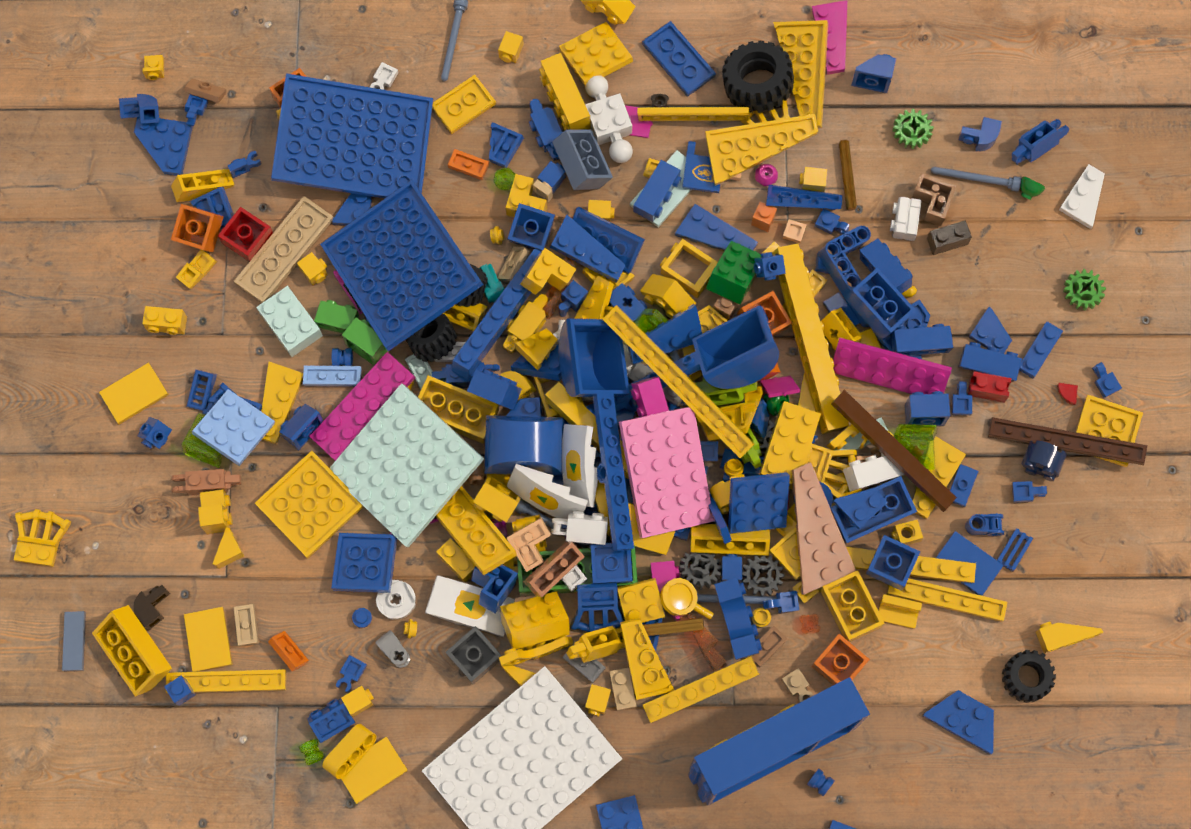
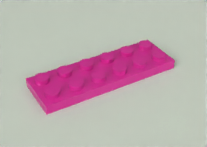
M839 338L833 358L835 374L910 394L914 392L931 394L935 391H941L944 394L952 369L949 366Z
M386 352L309 437L336 461L402 383L408 387L416 377L391 354Z

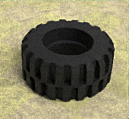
M758 40L756 43L751 41L747 45L742 44L738 46L737 50L734 49L724 61L722 77L725 92L730 102L735 106L737 105V107H749V112L751 113L753 111L763 113L764 110L771 111L774 109L773 107L782 105L783 100L786 101L790 96L789 93L793 91L794 74L792 61L788 53L783 51V48L779 45L775 46V43L769 41L764 43V41ZM756 70H767L774 74L769 80L759 84H752L743 80L747 74Z

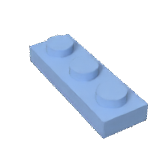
M304 366L303 385L356 386L361 381L362 368L361 366Z

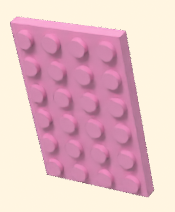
M690 407L620 421L619 426L640 538L713 522L714 519L709 508L711 501L695 412Z

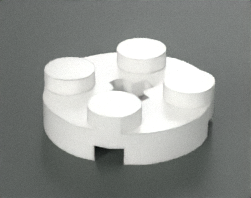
M392 580L391 593L378 592L376 597L379 611L390 620H399L407 617L416 605V596L412 587L406 582ZM393 595L401 596L399 604L391 603Z

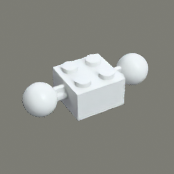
M600 75L593 76L585 86L587 94L596 99L594 102L585 104L590 114L591 130L598 145L612 142L609 154L613 161L625 163L632 157L633 149L631 144L622 138L632 134V123L621 94L606 97L608 91L607 80Z

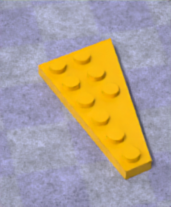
M828 21L773 22L780 47L788 53L792 61L794 74L793 95L796 100L799 116L815 114L817 127L822 128Z
M815 114L705 131L715 186L818 134Z

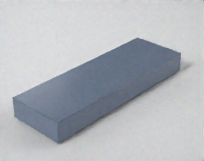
M84 611L64 612L62 671L64 672L84 671L86 612Z

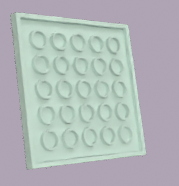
M401 383L333 463L330 470L348 487L352 496L403 545L410 547L481 464L484 458L409 388Z

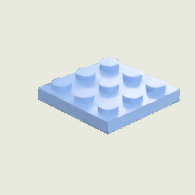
M228 389L192 430V434L240 466L273 427L275 421Z

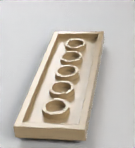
M303 196L234 280V283L263 303L278 289L295 268L297 262L304 257L331 224L334 217Z

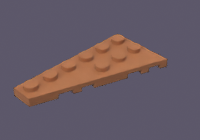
M811 462L792 470L797 520V545L800 558L799 570L802 582L801 595L856 571Z

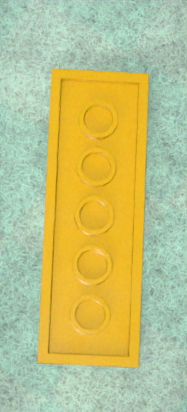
M461 486L436 517L479 571L486 575L517 556V553L487 515L475 506L476 504L473 502L472 497Z

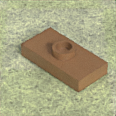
M193 78L184 88L185 93L217 103L226 95L225 88Z

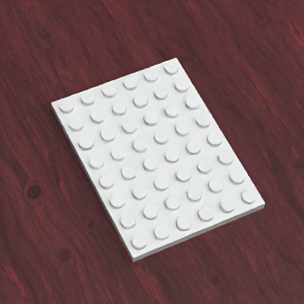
M544 666L426 766L422 772L469 829H541L621 761L622 758Z

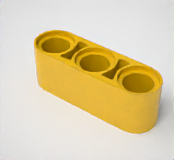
M362 724L355 725L324 759L323 768L337 779H342L373 746L376 741V734Z

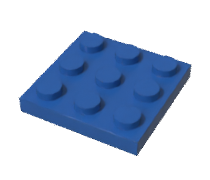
M787 472L731 478L728 519L730 534L786 527L790 478Z
M339 533L331 589L333 591L391 593L397 538L393 534Z

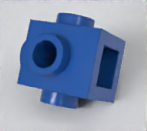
M772 252L762 253L759 258H754V271L757 277H764V280L776 279V275L786 274L783 255H772Z
M149 417L146 423L140 427V432L137 436L143 440L141 443L146 447L160 449L167 442V437L172 429L158 419Z

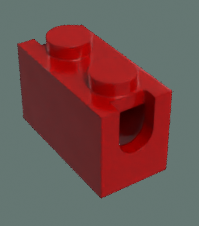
M973 371L969 379L967 395L1005 403L1009 397L1010 392H1008V388L1012 378Z

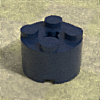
M1036 440V443L1033 444V441H1030L1021 464L1025 467L1027 474L1033 476L1039 474L1048 481H1054L1055 478L1059 477L1067 454L1063 450L1061 453L1057 451L1058 447L1053 444Z

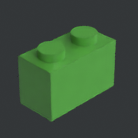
M332 300L320 301L314 322L319 328L343 334L353 320L359 318L357 309L351 305H337Z

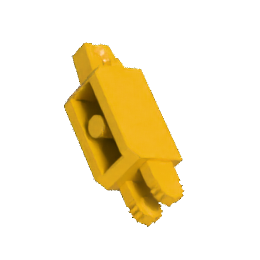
M539 294L533 303L529 301L526 305H522L518 311V317L515 320L512 319L508 324V336L503 344V348L509 353L513 354L516 351L517 342L538 333L546 323L545 310L548 307L546 294Z
M609 626L585 633L574 643V646L569 647L566 654L569 659L581 657L583 663L616 654L619 649L625 648L624 641L620 638L622 637L621 628L615 629L614 626Z

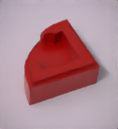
M1058 383L1059 394L1067 403L1075 405L1078 385Z

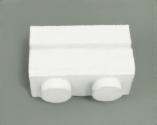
M899 197L897 203L894 202L892 214H895V220H891L890 231H893V238L915 241L921 200Z

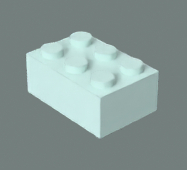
M288 286L256 307L291 357L323 336L319 327Z

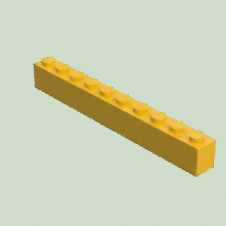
M799 243L778 247L772 252V255L779 254L783 255L786 274L778 275L789 318L792 321L791 325L815 412L821 413L819 419L821 433L826 434L843 430L849 426V421L831 405L840 394L838 387L839 379L834 373V361L829 355V343L824 337V325L819 319V308L814 301V290L809 283V272L804 265L803 251L800 249Z

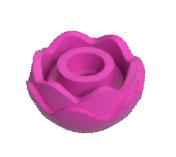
M762 164L755 171V179L763 186L772 185L778 179V171L771 164Z

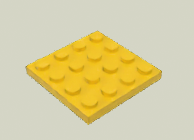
M310 451L255 502L256 506L307 559L364 507L350 494L348 487L313 451Z

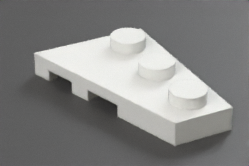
M1088 164L1059 210L1092 229L1105 173Z

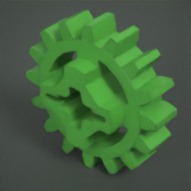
M912 109L911 113L905 110L904 115L899 113L898 119L894 121L895 126L892 129L893 132H896L894 138H900L898 143L904 142L905 148L908 145H911L912 149H914L915 145L921 148L923 143L927 144L933 133L931 132L934 129V126H930L932 119L927 120L928 114L921 115L922 110H919L918 113H915L914 109Z
M1083 269L1081 273L1076 270L1074 275L1070 274L1068 280L1064 283L1067 287L1063 289V292L1068 293L1065 299H1071L1069 304L1075 303L1076 309L1080 306H1083L1084 311H1086L1088 306L1093 309L1095 304L1099 305L1101 303L1100 299L1105 297L1103 292L1106 290V287H1101L1104 280H1098L1099 274L1093 276V270L1089 273H1086V269ZM1087 286H1089L1087 290H1085V291H1083L1082 293H1080V292L1082 291V289H1084V288H1086Z

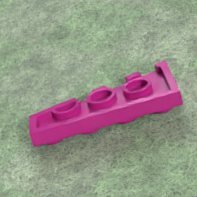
M848 0L812 6L811 9L814 21H828L826 75L845 71Z

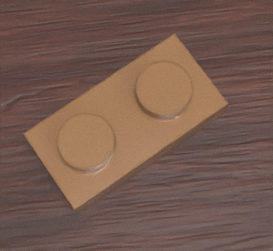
M775 626L759 639L762 650L759 651V654L752 656L755 664L760 668L788 640Z

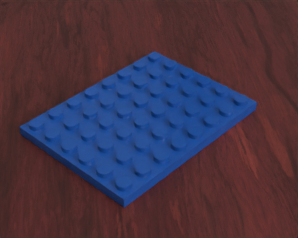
M286 73L271 181L385 199L413 180L422 193L433 98Z
M413 180L320 244L388 351L483 286V283Z

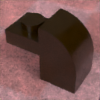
M163 585L152 588L148 596L141 591L134 601V613L147 630L152 629L164 619L155 607L170 595V592Z

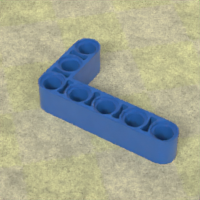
M858 226L829 241L819 252L822 263L843 297L862 281L846 254L860 248L870 239L871 232L866 226ZM847 302L848 306L851 308L853 313L860 321L861 326L870 327L867 324V322L857 313V311Z

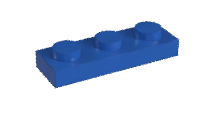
M1046 322L1023 358L1019 371L1034 379L1063 330Z

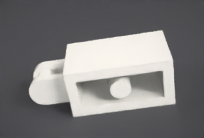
M574 511L573 514L569 513L568 519H552L554 528L551 529V533L566 535V541L606 544L608 517H604V514L593 513L592 515H584V512ZM562 524L567 525V529H561Z

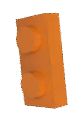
M454 149L448 163V168L483 180L489 166V161Z
M285 631L271 637L268 641L292 672L306 665L309 661Z

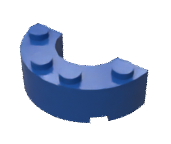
M738 578L714 584L728 628L735 659L739 660L759 654L762 646L760 640L755 638L759 634L756 624H751L750 617H753L751 606H746L743 594H746L743 582L739 583Z

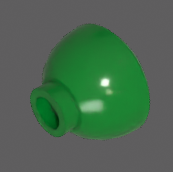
M1023 176L1020 183L1021 196L1031 200L1032 197L1039 196L1045 190V186Z
M766 393L763 400L767 404L769 413L773 416H778L782 403L784 401L789 403V395L769 398Z

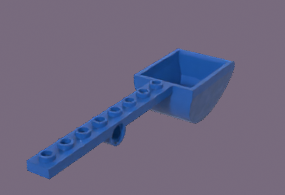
M756 306L693 338L695 352L686 355L674 363L687 376L701 370L703 377L710 385L722 389H734L750 385L765 377L777 364L779 350L773 339L763 307ZM652 372L651 374H649V375H647V376H645V377H643V378H641V379H639V380H637V381H635V382H633V383H636V382H639V381H642V380H645V379H648V378H651V377H659V376H658L655 372ZM659 377L662 389L667 387L668 385ZM631 384L629 385L630 394L623 397H614L616 412L625 407L629 411H637L638 405L632 396L631 390L633 388ZM594 403L585 406L595 415Z
M568 318L563 323L559 339V365L562 381L567 393L571 397H593L602 462L597 468V478L599 482L605 484L613 551L634 549L614 402V397H623L630 394L623 340L603 319Z
M486 415L484 474L511 475L515 465L518 464L553 476H562L564 418ZM700 441L703 461L717 462L718 442ZM596 450L595 458H601V454Z

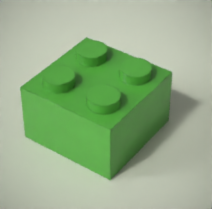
M355 318L342 334L346 346L352 348L355 353L373 366L386 352H389L376 332L371 328V324L364 319L359 320Z

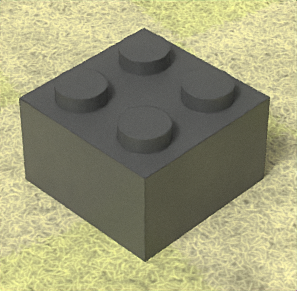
M476 626L446 651V655L472 685L500 662L499 657L502 656Z

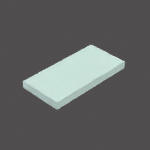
M678 150L669 158L667 163L681 170L680 177L682 179L678 187L672 189L671 192L673 194L669 202L663 204L662 208L664 209L660 217H656L651 222L658 228L692 190L682 188L686 157ZM641 190V191L638 193V195L630 202V206H631L632 208H633L634 203H635L636 200L638 199L639 195L641 194L642 190Z

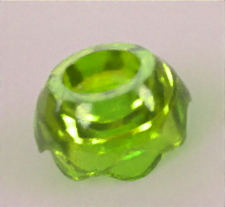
M510 168L497 170L494 176V183L497 188L501 190L511 189L516 173Z

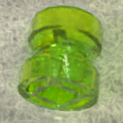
M312 739L299 746L300 752L305 756L304 761L307 766L325 758L323 752L318 748L319 743L317 739Z

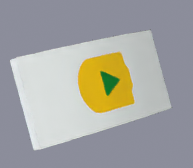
M564 424L562 438L563 485L570 488L569 495L588 500L586 507H594L598 478L597 468L594 467L596 448L590 447L593 427Z
M518 464L515 465L507 487L523 500L556 518L568 519L569 513L573 514L574 511L584 512L588 500L569 495L570 488L553 483V475Z
M436 576L425 610L426 614L470 628L476 626L480 631H485L499 637H504L505 634L501 623L500 608L495 614L479 605L482 588L442 576ZM507 597L501 606L514 603L515 599Z

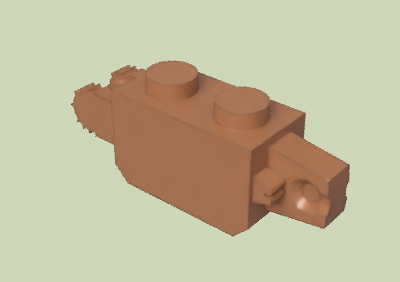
M224 469L188 471L185 474L172 475V481L174 482L185 481V486L173 487L172 493H188L195 496L200 495L202 492L222 489L227 493L231 486L241 485V476L231 475L230 471H225Z

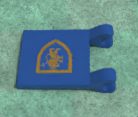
M689 141L682 188L719 193L720 184L716 186L714 184L710 158L708 156L694 155L696 142Z

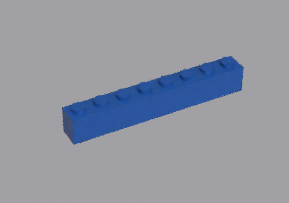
M536 248L532 251L452 361L453 372L467 380L474 373L532 293L521 286L520 283L541 251Z

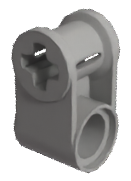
M391 630L375 642L395 666L404 668L410 663L409 653ZM397 655H402L403 660H398Z

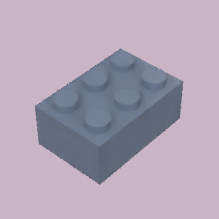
M565 130L552 141L573 190L600 189L613 178L592 130Z

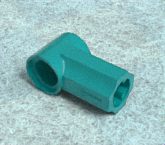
M485 264L480 266V269L488 277L484 293L490 304L499 298L504 291V287L501 281L498 280L492 264Z

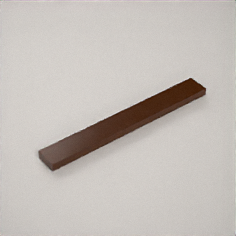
M844 389L831 405L942 512L946 511L957 497Z
M994 417L991 418L988 434L990 438L1029 444L1030 441H1033V444H1035L1036 440L1044 441L1057 446V450L1143 466L1148 446Z

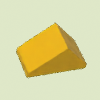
M227 527L213 561V565L219 569L244 557L234 533Z

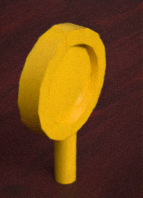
M674 578L662 587L660 593L661 604L669 614L684 616L694 610L709 620L713 617V612L697 604V591L688 580Z

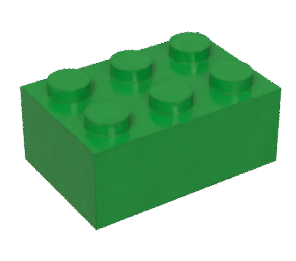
M730 241L712 271L706 289L741 305L757 277L754 271V258L761 257V254L739 243Z

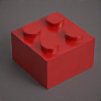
M240 207L219 233L218 237L223 245L250 262L273 234L271 226Z

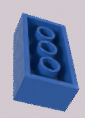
M901 476L875 487L888 503L860 529L836 505L830 507L845 544L917 512Z

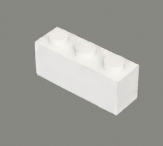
M882 453L880 458H877L876 455L865 458L866 462L861 463L860 460L849 463L850 467L843 469L850 492L904 475Z

